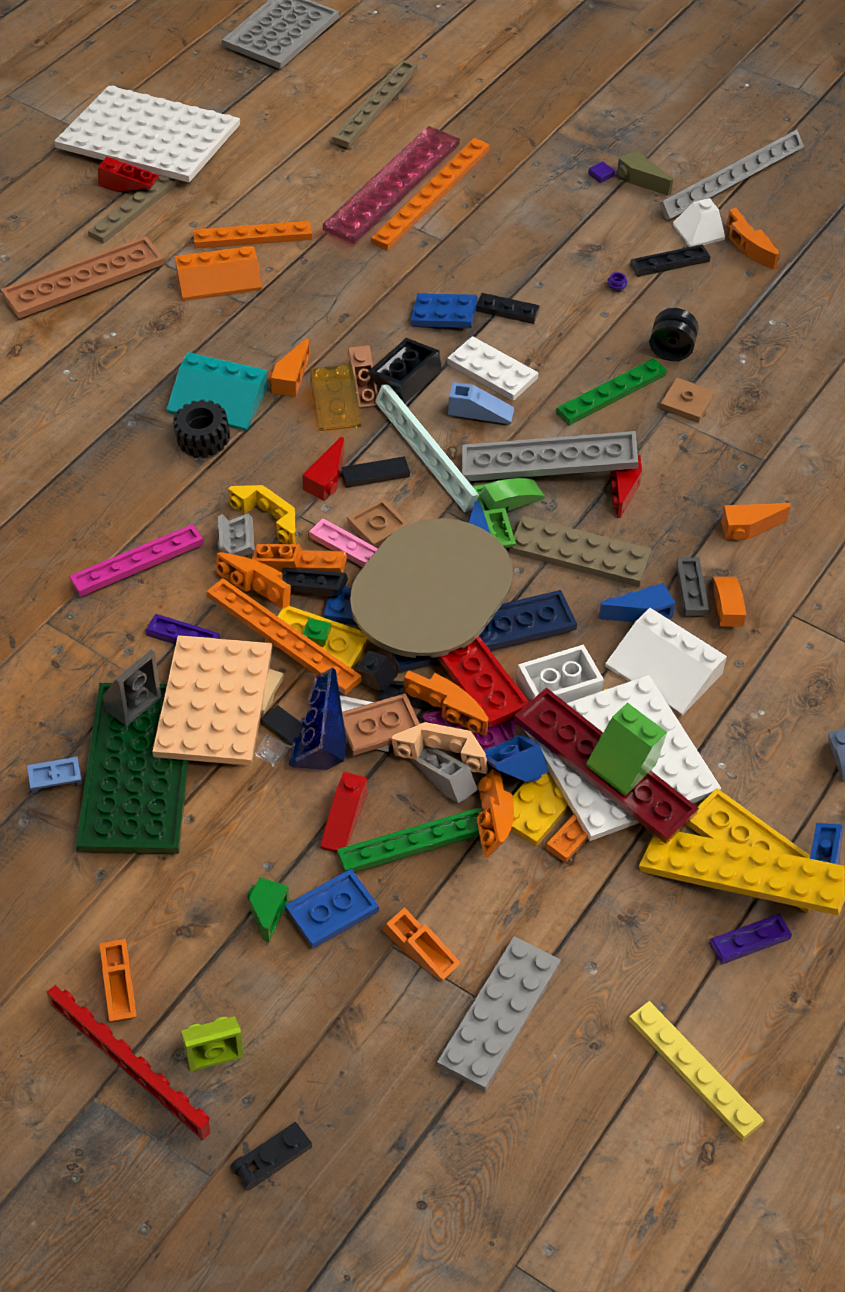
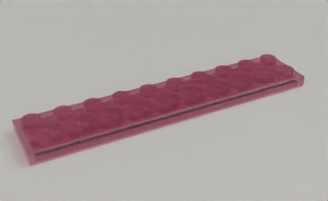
M428 126L323 223V230L356 244L460 145V139Z

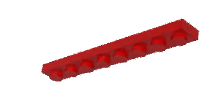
M56 985L47 991L50 1005L202 1141L211 1133L209 1116L201 1108L196 1110L190 1105V1100L182 1091L178 1090L176 1092L170 1087V1082L161 1073L156 1075L151 1070V1066L142 1056L137 1058L123 1039L118 1041L112 1036L111 1029L105 1023L101 1022L99 1024L95 1021L93 1014L87 1007L78 1006L75 1003V998L66 989L62 991Z

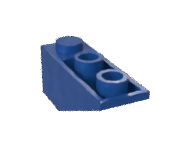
M664 583L601 602L599 618L602 620L636 622L651 608L669 619L673 618L676 603Z

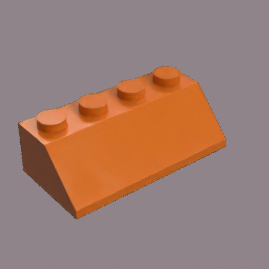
M254 246L175 256L176 275L182 301L262 290Z

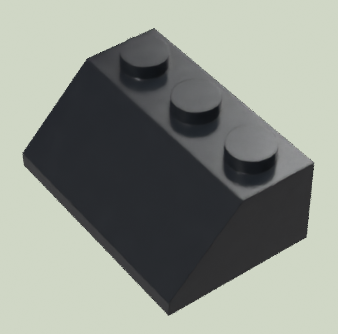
M405 338L368 371V375L380 389L382 385H389L405 404L442 371L440 351Z

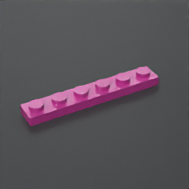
M191 524L69 576L70 582L81 597L204 545L203 538L194 525Z

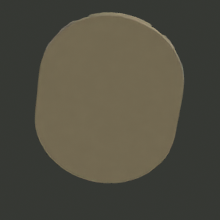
M440 518L421 520L408 524L392 533L357 575L350 597L353 619L363 631L365 637L375 645L391 653L416 658V656H430L433 658L448 655L449 652L460 647L461 649L465 648L478 638L501 607L511 589L513 577L512 562L504 546L492 534L468 522Z

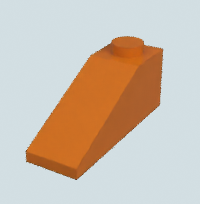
M310 339L303 340L275 364L273 372L270 371L268 384H271L272 393L297 396L310 357Z
M790 503L724 505L721 522L725 540L749 539L786 522L791 508Z

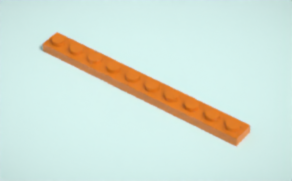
M476 138L469 142L371 238V244L388 251L490 151V144Z

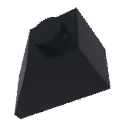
M369 651L354 669V671L361 675V682L359 684L382 692L388 689L398 675L387 656Z

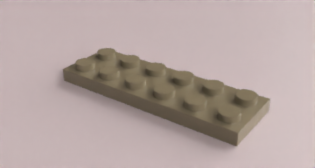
M523 515L514 535L516 546L509 548V553L638 587H640L651 555V548Z

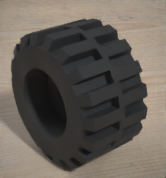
M200 400L199 402L191 401V404L186 403L183 405V409L179 408L177 415H174L173 426L177 443L183 452L186 451L187 455L191 456L194 454V457H208L210 454H217L218 450L222 451L224 445L229 443L230 429L227 414L220 404H214L211 400L205 402V400Z

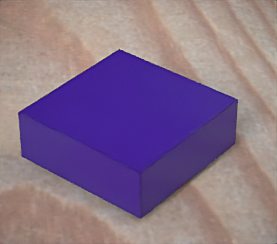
M602 161L590 167L588 174L602 183L614 177L615 170Z

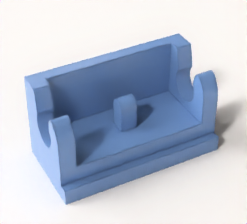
M78 757L27 765L32 793H37V789L77 782V785H82Z

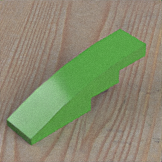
M484 485L472 486L479 494L477 501H480L490 533L504 548L516 546L506 509L489 510L480 497Z

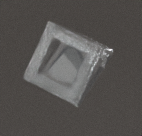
M266 733L254 755L276 766L291 747Z

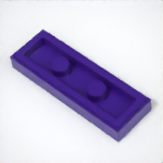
M159 614L154 615L146 629V636L175 645L178 635L220 639V633Z
M779 913L711 938L709 944L721 965L790 940L792 933Z

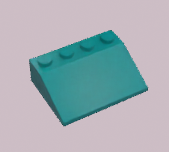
M187 352L180 365L166 411L167 413L177 415L178 409H183V405L186 403L191 404V401L199 402L200 400L208 402L211 400L214 404L218 403L221 405V408H224L229 427L247 431L268 390L267 370Z

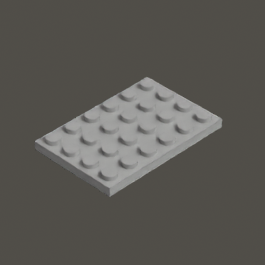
M268 0L223 38L222 46L282 69L339 18V11L311 0Z

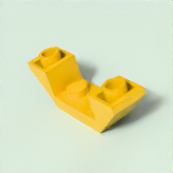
M263 485L231 486L228 488L229 504L234 509H238L243 514H246L258 505L261 510L267 511L277 520L276 536L278 540L284 544H296L295 507Z

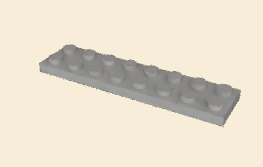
M636 431L462 445V474L467 481L638 468Z

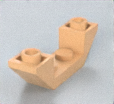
M424 722L392 737L395 756L418 760L424 746L461 753L462 763L469 766L471 772L484 774L488 772L486 753L471 731Z

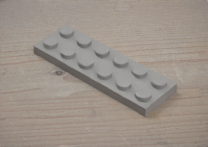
M514 936L437 1061V1067L486 1092L559 968L561 959Z

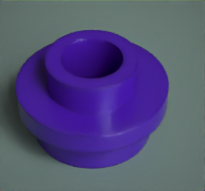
M614 272L608 278L607 285L613 290H622L627 286L626 276L623 273Z

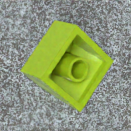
M235 1016L230 1018L220 1017L214 1020V1022L203 1025L194 1024L187 1029L181 1030L190 1072L244 1058L241 1030Z

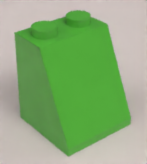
M627 702L612 716L586 766L626 796L656 766L668 732Z

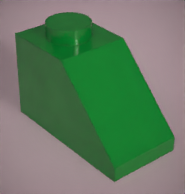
M259 877L256 885L250 887L247 900L250 901L251 914L264 941L270 942L285 910V905L288 904L289 887Z

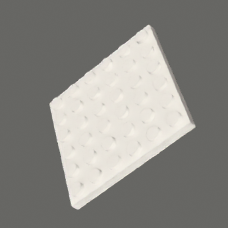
M650 675L567 703L604 732L612 716L628 702L668 732L656 766L651 771L692 803L707 798L716 788L721 790L720 785ZM526 732L530 740L540 745L549 773L573 814L576 815L577 821L583 831L586 832L589 841L639 823Z

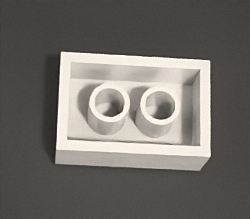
M583 644L518 664L516 682L529 702L547 687L564 702L569 703L601 692L604 679Z

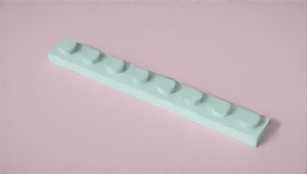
M382 385L375 403L464 512H471L479 494L389 385Z

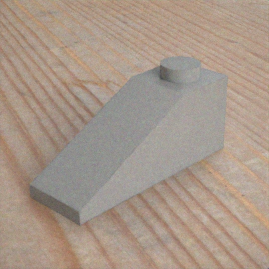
M424 746L418 760L409 758L446 797L457 803L466 800L478 790L469 766L438 749Z

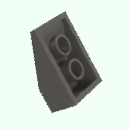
M150 650L116 678L103 696L106 711L126 727L161 698L156 656L153 650Z

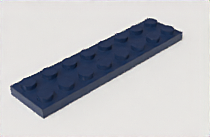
M558 590L503 603L479 636L491 651L577 630V622L562 591ZM392 653L399 672L440 663L437 657L416 656V658Z

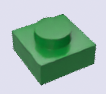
M308 618L302 634L317 645L325 646L331 631V623Z

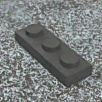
M677 558L676 568L684 615L708 616L709 607L700 558Z

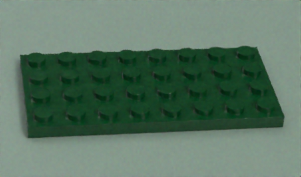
M99 683L76 850L77 852L179 854L189 760L153 757V747L167 684H160L161 698L126 727L105 709L103 696L112 683Z

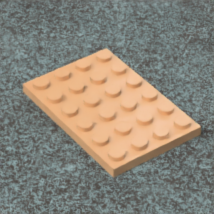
M178 635L153 747V757L252 766L273 650L272 643Z

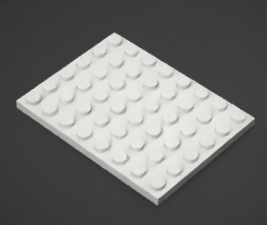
M108 86L54 143L55 148L104 160L107 156L158 175L190 183L238 128L240 118L217 113L213 110L201 109L197 106L169 101L164 98L153 97L148 94L133 92L132 90L117 88L116 86Z

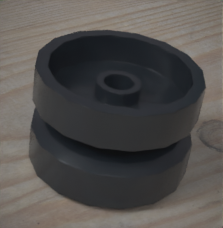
M668 308L661 311L656 316L649 340L651 350L661 359L668 361H681L688 358L694 350L699 329L698 321L693 314L680 308Z

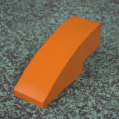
M713 576L716 613L719 614L720 626L744 627L746 610L736 577Z
M405 907L381 929L405 954L440 981H443L461 964L426 924L422 926Z
M122 939L99 943L109 1022L136 1018L127 941Z

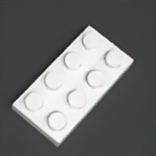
M473 336L447 358V364L512 401L538 379L537 371Z

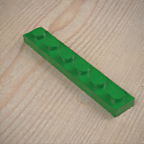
M652 358L558 406L556 414L570 426L666 376L667 369Z
M479 807L337 849V855L344 872L352 869L355 873L480 835L477 817L482 812V809Z

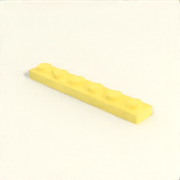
M650 1001L630 1015L629 1022L742 1141L762 1126L764 1119Z

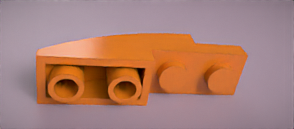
M737 208L729 209L726 225L730 229V241L749 258L770 269H776L780 253L771 243L769 237L761 229L754 231L753 227L748 224Z
M257 544L252 560L268 565L279 572H282L283 568L286 567L343 573L347 555L345 551H302L300 544Z
M223 552L217 553L216 574L245 592L253 589L281 608L290 606L291 585L282 580L283 573L246 557Z
M411 671L406 673L404 676V692L414 698L422 699L434 707L442 708V717L450 723H456L473 733L486 736L489 718L467 692L436 673L433 674L431 679Z
M494 769L478 783L483 811L477 817L483 855L487 858L508 837L514 817L512 793L504 791L501 773Z

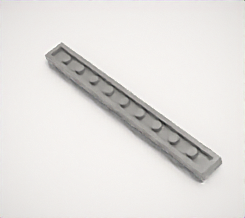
M794 130L659 202L665 219L669 220L681 214L693 202L708 199L803 148L804 145L798 131Z

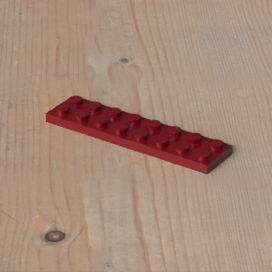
M547 687L514 715L513 721L665 844L698 813L699 808L653 771H650L624 796L589 769L586 763L603 732Z

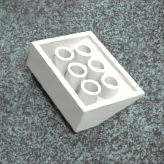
M649 608L634 623L605 663V667L628 682L650 675L671 710L682 716L723 674L727 656Z

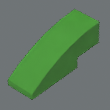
M514 478L485 484L480 497L489 510L506 508L507 511L542 500L545 495L534 480Z

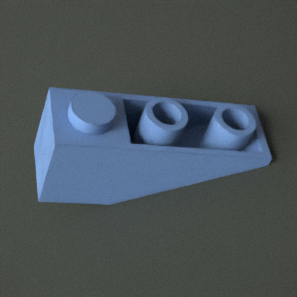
M452 383L448 415L511 424L514 413L513 406L475 385Z

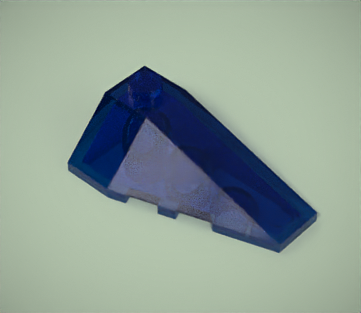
M333 667L315 678L307 700V704L310 705L305 717H301L299 725L303 726L299 738L295 737L291 746L289 766L292 768L328 770L344 762L347 740L336 669Z

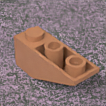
M370 345L349 347L347 360L358 408L378 406L375 403L378 396L377 386L368 375V371L373 367Z

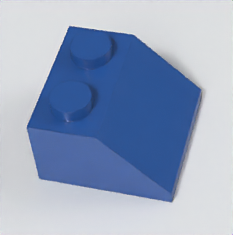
M522 734L484 750L489 765L526 782L537 781L543 774L549 772L540 745Z

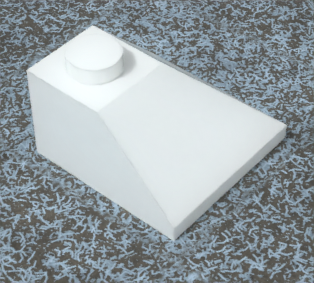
M710 198L693 202L673 222V227L688 247L701 244L707 245L725 240L719 209Z

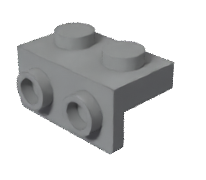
M249 513L230 521L223 514L219 515L217 531L219 533L218 548L220 552L242 557L255 552L253 518Z

